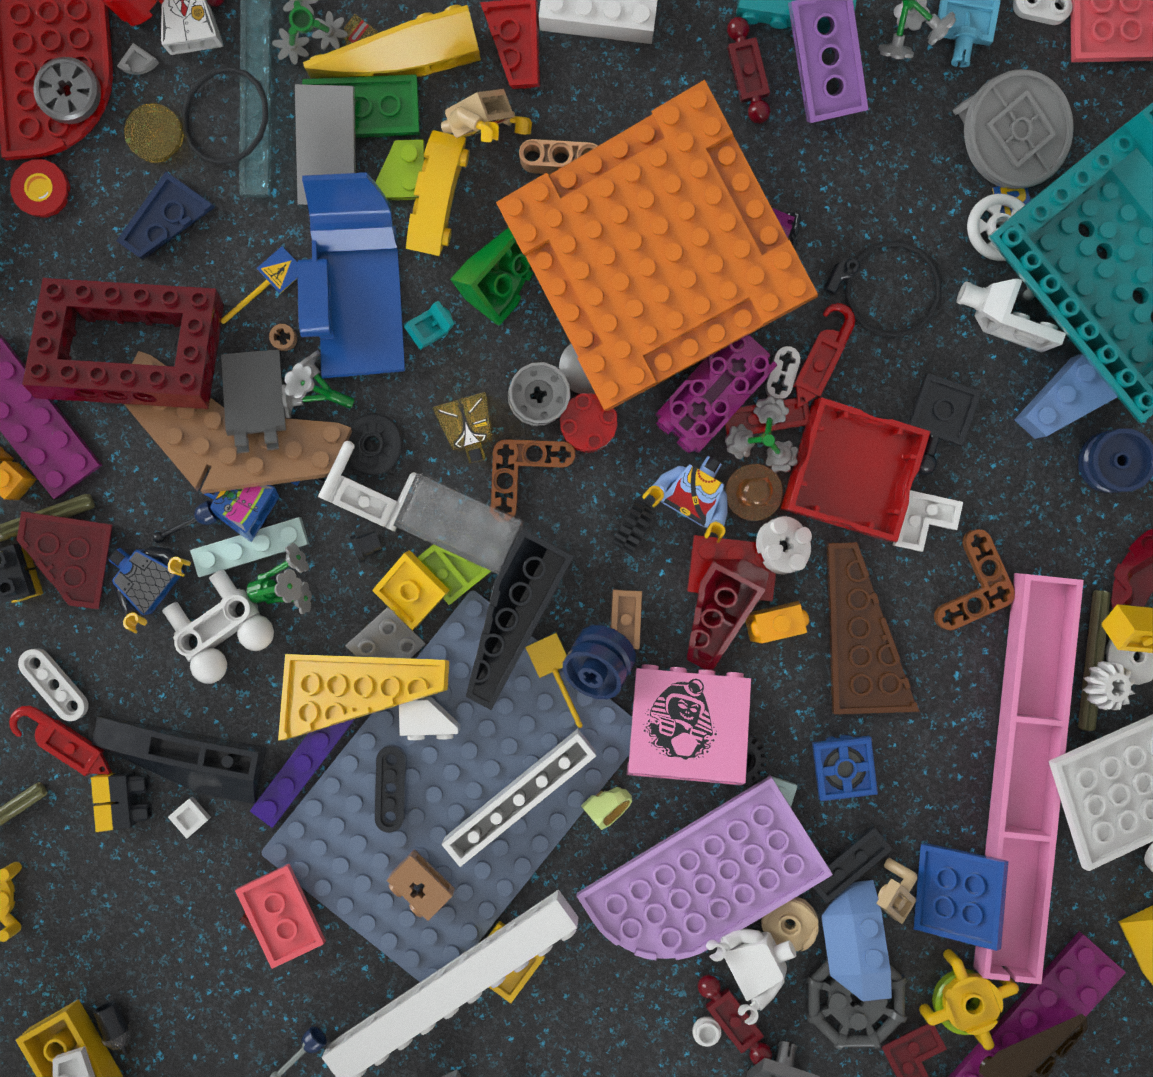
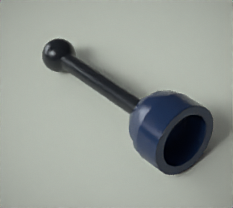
M208 500L197 506L193 518L164 532L154 533L153 540L156 543H161L165 537L195 522L210 525L219 521V518L215 516L210 508L212 502Z

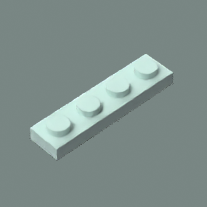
M298 517L259 529L252 542L238 535L192 549L190 552L198 577H203L216 573L219 570H226L286 552L285 548L292 543H295L298 547L309 545L302 518Z

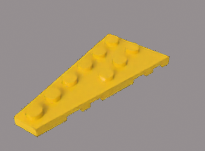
M285 654L278 740L284 741L448 690L449 661Z

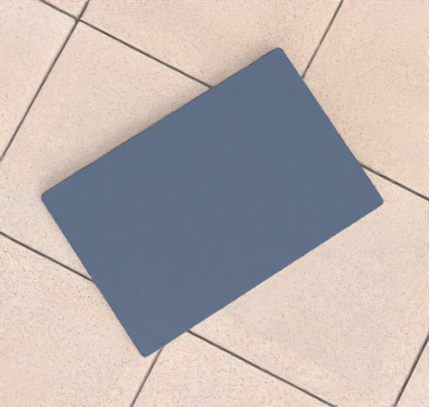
M470 591L416 658L449 661L448 690L427 697H432L460 723L459 733L453 734L454 738L436 739V735H425V739L408 740L407 736H400L399 705L372 713L262 850V856L277 868L290 863L300 886L419 982L478 944L584 812L581 805L591 795H597L630 752L632 716L611 699H594L574 689L566 680L562 671L563 668L558 669V672L583 724L582 728H578L553 672L539 678L526 648H524L492 710L466 697L490 603L476 591ZM531 636L526 646L538 640ZM576 729H579L596 750V757L459 867L441 845L445 836ZM387 745H397L406 754L405 819L402 826L392 833L381 831L375 823L376 757L379 751ZM389 754L387 756L389 763L394 764L397 762L395 755ZM388 783L386 785L388 791H396L395 784ZM389 811L386 813L388 820H395L396 816L393 812ZM414 849L455 888L453 896L429 921L423 916L421 918L416 916L409 907L410 903L403 896L397 897L390 890L389 883L387 882L390 873ZM420 883L419 885L415 884L414 886L415 890L424 888V884Z

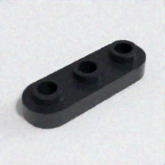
M397 745L383 747L376 757L375 823L381 831L392 833L402 826L405 819L406 754ZM389 754L395 755L397 762L394 764L389 763L387 756ZM388 783L395 784L396 791H388L386 785ZM389 811L393 812L396 816L395 820H388L386 813Z

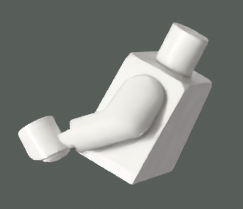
M743 928L723 936L719 943L716 940H709L706 948L713 950L717 947L716 953L711 954L709 957L713 961H721L725 958L746 1001L751 1000L752 1003L750 1005L743 1004L738 1008V1014L742 1016L747 1010H750L751 1015L745 1020V1023L752 1025L758 1020L757 1010H763L774 999L784 984L787 971L785 961L795 958L796 951L790 940L776 945L771 933L767 931L761 933L758 930Z

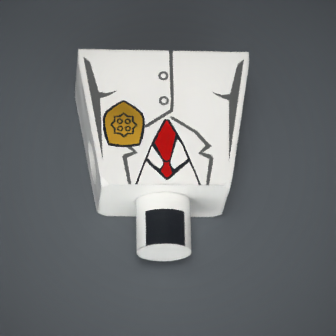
M164 0L161 15V43L170 55L224 47L211 6L207 4L206 0Z

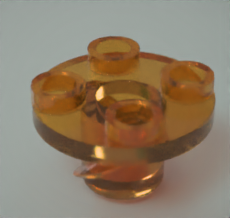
M749 464L742 466L730 476L726 483L725 492L729 508L734 514L745 520L758 521L768 518L778 509L782 501L783 488L781 481L775 472L764 465Z

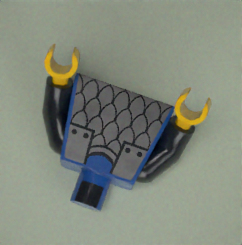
M150 546L146 549H137L131 556L123 549L118 548L110 556L109 561L120 569L112 582L116 586L115 593L125 616L123 621L124 627L137 633V623L145 626L147 620L141 617L140 613L142 615L152 614L181 576L184 577L185 574L183 573L185 571L181 569L183 564L190 566L191 562L182 559L169 548Z

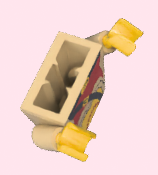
M504 89L477 92L446 109L447 120L441 123L444 133L452 134L456 138H462L481 132V141L492 142V139L499 140L498 124L500 123L509 126L515 123L514 133L524 135L531 134L532 127L530 118L515 116V112L511 109Z

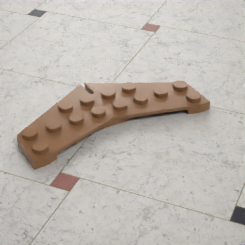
M138 351L132 363L165 366L153 356ZM211 398L209 409L124 404L197 492L208 469L211 468L201 489L203 494L325 478L328 476L343 443L349 440L352 433L351 427L340 423L286 419V430L278 431L279 450L267 451L263 432L248 434L250 452L237 453L234 435L227 436L224 407Z

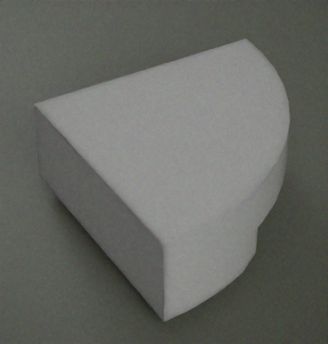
M132 43L117 67L126 73L138 75L151 71L159 64V61Z

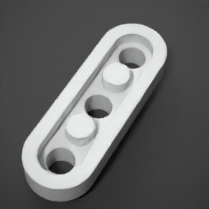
M39 648L30 649L20 656L18 666L21 673L60 718L66 721H74L86 714L88 710L87 698L45 650ZM35 658H38L41 662L39 668L34 665ZM54 679L59 682L58 689L52 685ZM72 701L78 704L77 710L71 708Z

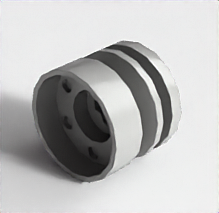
M545 362L531 363L522 367L514 375L508 390V404L513 414L521 422L531 426H545L555 421L566 410L570 399V385L565 375L556 366ZM534 389H538L539 393H545L541 403H537L536 399L530 398L534 393Z

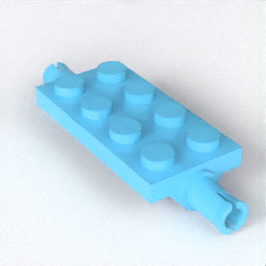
M940 0L937 16L942 19L950 12H953L956 18L953 26L949 28L947 34L943 37L956 40L951 61L953 66L957 67L958 62H960L959 67L961 68L970 66L973 43L985 46L992 44L1001 0Z

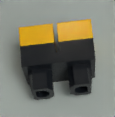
M13 544L0 549V599L2 603L9 601L17 603L44 594L36 570H27L35 567L32 557L20 544Z
M135 771L125 773L111 772L108 775L97 774L91 777L93 803H99L93 806L96 832L130 828L136 823L152 817L151 803H138L137 794L149 791V776L135 775Z

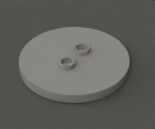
M1025 69L1012 70L1000 74L985 83L975 94L969 105L964 124V139L970 160L985 179L997 186L1007 189H1023L1038 185L1058 171L1069 153L1074 130L1072 111L1060 87L1044 74Z

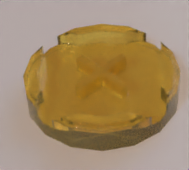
M156 103L143 104L133 110L127 118L124 127L125 141L131 151L141 159L153 163L166 161L171 158L170 156L174 152L177 153L184 137L182 124L174 112L166 106Z

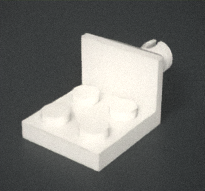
M1016 278L993 283L986 288L973 285L967 281L962 285L957 297V303L967 305L976 310L974 316L983 332L1041 353L1063 344L1066 333L1058 331L1056 325L1048 322H1040L1039 324L1030 321V316L1019 312L1011 314L1022 280Z

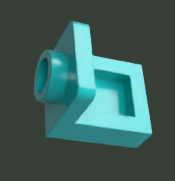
M437 301L433 303L428 311L408 321L404 328L419 349L422 350L446 336L453 327L454 322L449 310Z

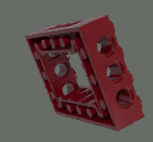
M43 278L22 385L37 399L209 409L224 303L215 288ZM77 312L88 322L108 320L117 321L118 324H124L125 321L141 322L147 326L157 323L173 324L174 327H179L180 335L175 366L72 360L70 350L72 339L76 337L77 333L74 329Z

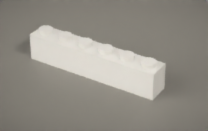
M576 729L447 834L441 845L461 867L596 757V750L580 730Z

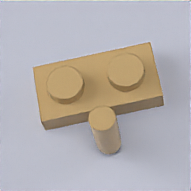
M888 858L884 868L903 878L900 884L891 879L888 885L885 884L879 891V900L876 904L894 920L903 924L916 902V899L909 892L917 880V874L895 860Z

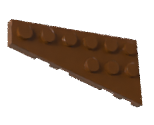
M827 543L832 713L836 715L920 712L913 698L908 678L903 671L901 659L885 617H883L877 594L873 590L858 543Z

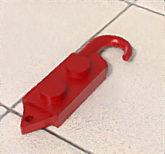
M831 304L823 312V316L826 317L833 311H839L844 315L845 320L839 332L824 330L817 336L793 385L796 388L797 408L802 407L815 397L819 398L845 348L855 325L854 313L845 304Z
M21 706L11 714L9 725L12 733L17 737L22 735V732L18 729L17 722L20 717L28 716L39 723L35 730V741L38 746L82 775H108L112 772L103 755L105 750L92 745L91 741L59 720H54L32 706Z

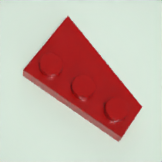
M501 0L480 2L510 87L512 89L540 87L538 1Z

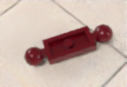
M735 17L727 25V34L735 43L728 44L727 50L741 103L751 102L748 108V117L752 122L761 124L767 121L770 116V106L762 100V98L769 96L770 90L757 38L747 39L746 37L750 30L749 23L742 17Z
M713 975L701 977L698 982V991L703 997L712 999L706 1004L708 1011L742 1054L747 1049H750L749 1056L755 1065L764 1058L771 1060L772 1051L770 1047L763 1042H758L764 1037L763 1032L756 1023L752 1025L745 1023V1020L750 1017L747 1011L742 1016L738 1014V1008L741 1006V1003L731 990L727 988L720 992V982Z

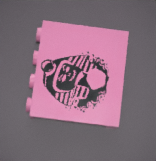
M647 664L642 665L641 669L636 668L627 775L733 785L745 784L751 678H744L743 673L728 672L726 676H718L712 670H698V674L687 673V669L681 667H671L670 671L658 670L659 666Z

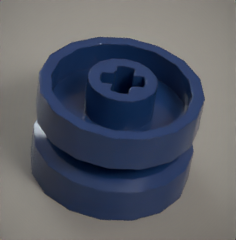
M1115 429L1101 432L1092 436L1082 446L1078 456V469L1083 480L1092 489L1102 493L1131 492L1143 487L1153 476V444L1143 433L1134 429Z
M591 625L584 628L577 637L573 647L563 661L562 671L566 680L580 693L594 699L607 700L615 697L622 689L626 677L635 664L636 653L630 641L615 629L603 625Z

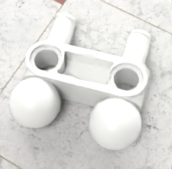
M219 570L209 577L222 597L221 602L193 622H190L178 602H174L162 610L176 631L173 636L176 650L191 662L190 669L192 675L198 681L205 684L219 681L226 673L227 661L225 655L214 648L237 632L239 642L246 649L260 651L271 643L274 636L272 623L266 617L260 615L258 605L249 600L245 590L235 587L225 570ZM239 602H242L245 606V612L241 617L235 612L236 605ZM192 635H195L198 640L195 649H192L189 645V639Z

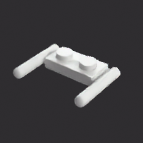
M345 441L318 497L392 531H396L420 481V475L412 472L398 500L389 498L341 475L355 447L351 441Z

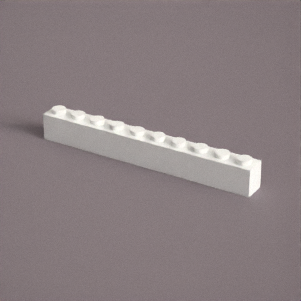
M557 890L327 1045L322 1059L335 1077H361L368 1067L373 1064L376 1066L380 1065L389 1057V1053L395 1049L402 1050L412 1042L413 1037L419 1033L422 1035L428 1033L434 1028L436 1022L443 1017L445 1019L452 1017L464 1003L468 1002V1004L476 1001L482 995V991L488 987L495 988L505 980V976L512 971L519 972L528 965L529 960L536 955L541 957L552 949L553 944L560 939L565 941L572 937L577 929L578 916L561 892Z

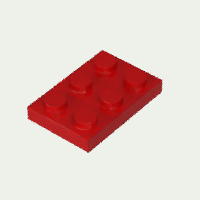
M693 535L688 592L699 593L700 582L714 559H745L769 572L766 590L759 600L773 601L776 573L767 569L762 563L765 560L761 553L758 554L756 542L722 538L717 543L718 538L708 537L707 539L705 536Z

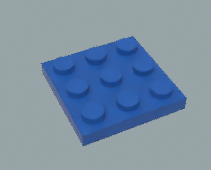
M928 843L921 844L914 930L995 951L1000 950L1009 861Z

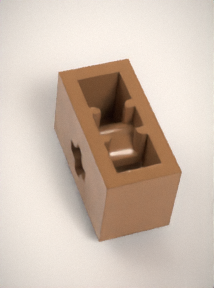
M415 849L390 873L387 879L390 890L397 897L403 896L410 903L409 907L412 912L420 918L423 916L427 921L453 896L455 890ZM420 883L424 884V888H423V889H422V888H420V889H418V890H415V889H414L415 884H416V885H419Z

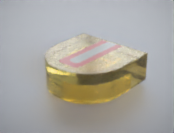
M354 14L344 28V31L348 34L344 40L349 45L375 35L378 31Z

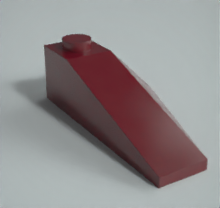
M714 559L700 582L686 660L705 670L713 671L766 590L769 576L768 571L745 559Z

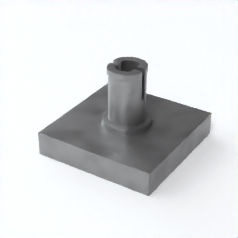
M785 1041L779 1042L777 1061L764 1058L747 1072V1077H820L793 1067L797 1046L791 1044L789 1047V1042Z

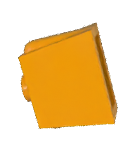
M796 601L753 611L745 622L750 641L766 643L807 633L806 626L809 624V616L801 608L800 602Z

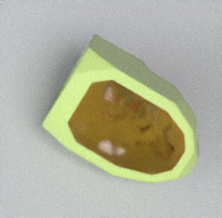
M615 787L609 791H600L597 795H591L581 807L602 830L613 824L632 803V796L626 789Z

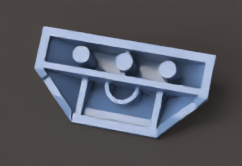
M873 880L853 882L831 901L821 915L830 976L862 1001L892 998L891 970L881 908L876 904L878 896Z

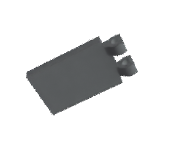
M279 349L221 354L225 428L227 436L234 435L237 453L250 452L248 434L263 432L267 451L279 450L278 431L286 430Z

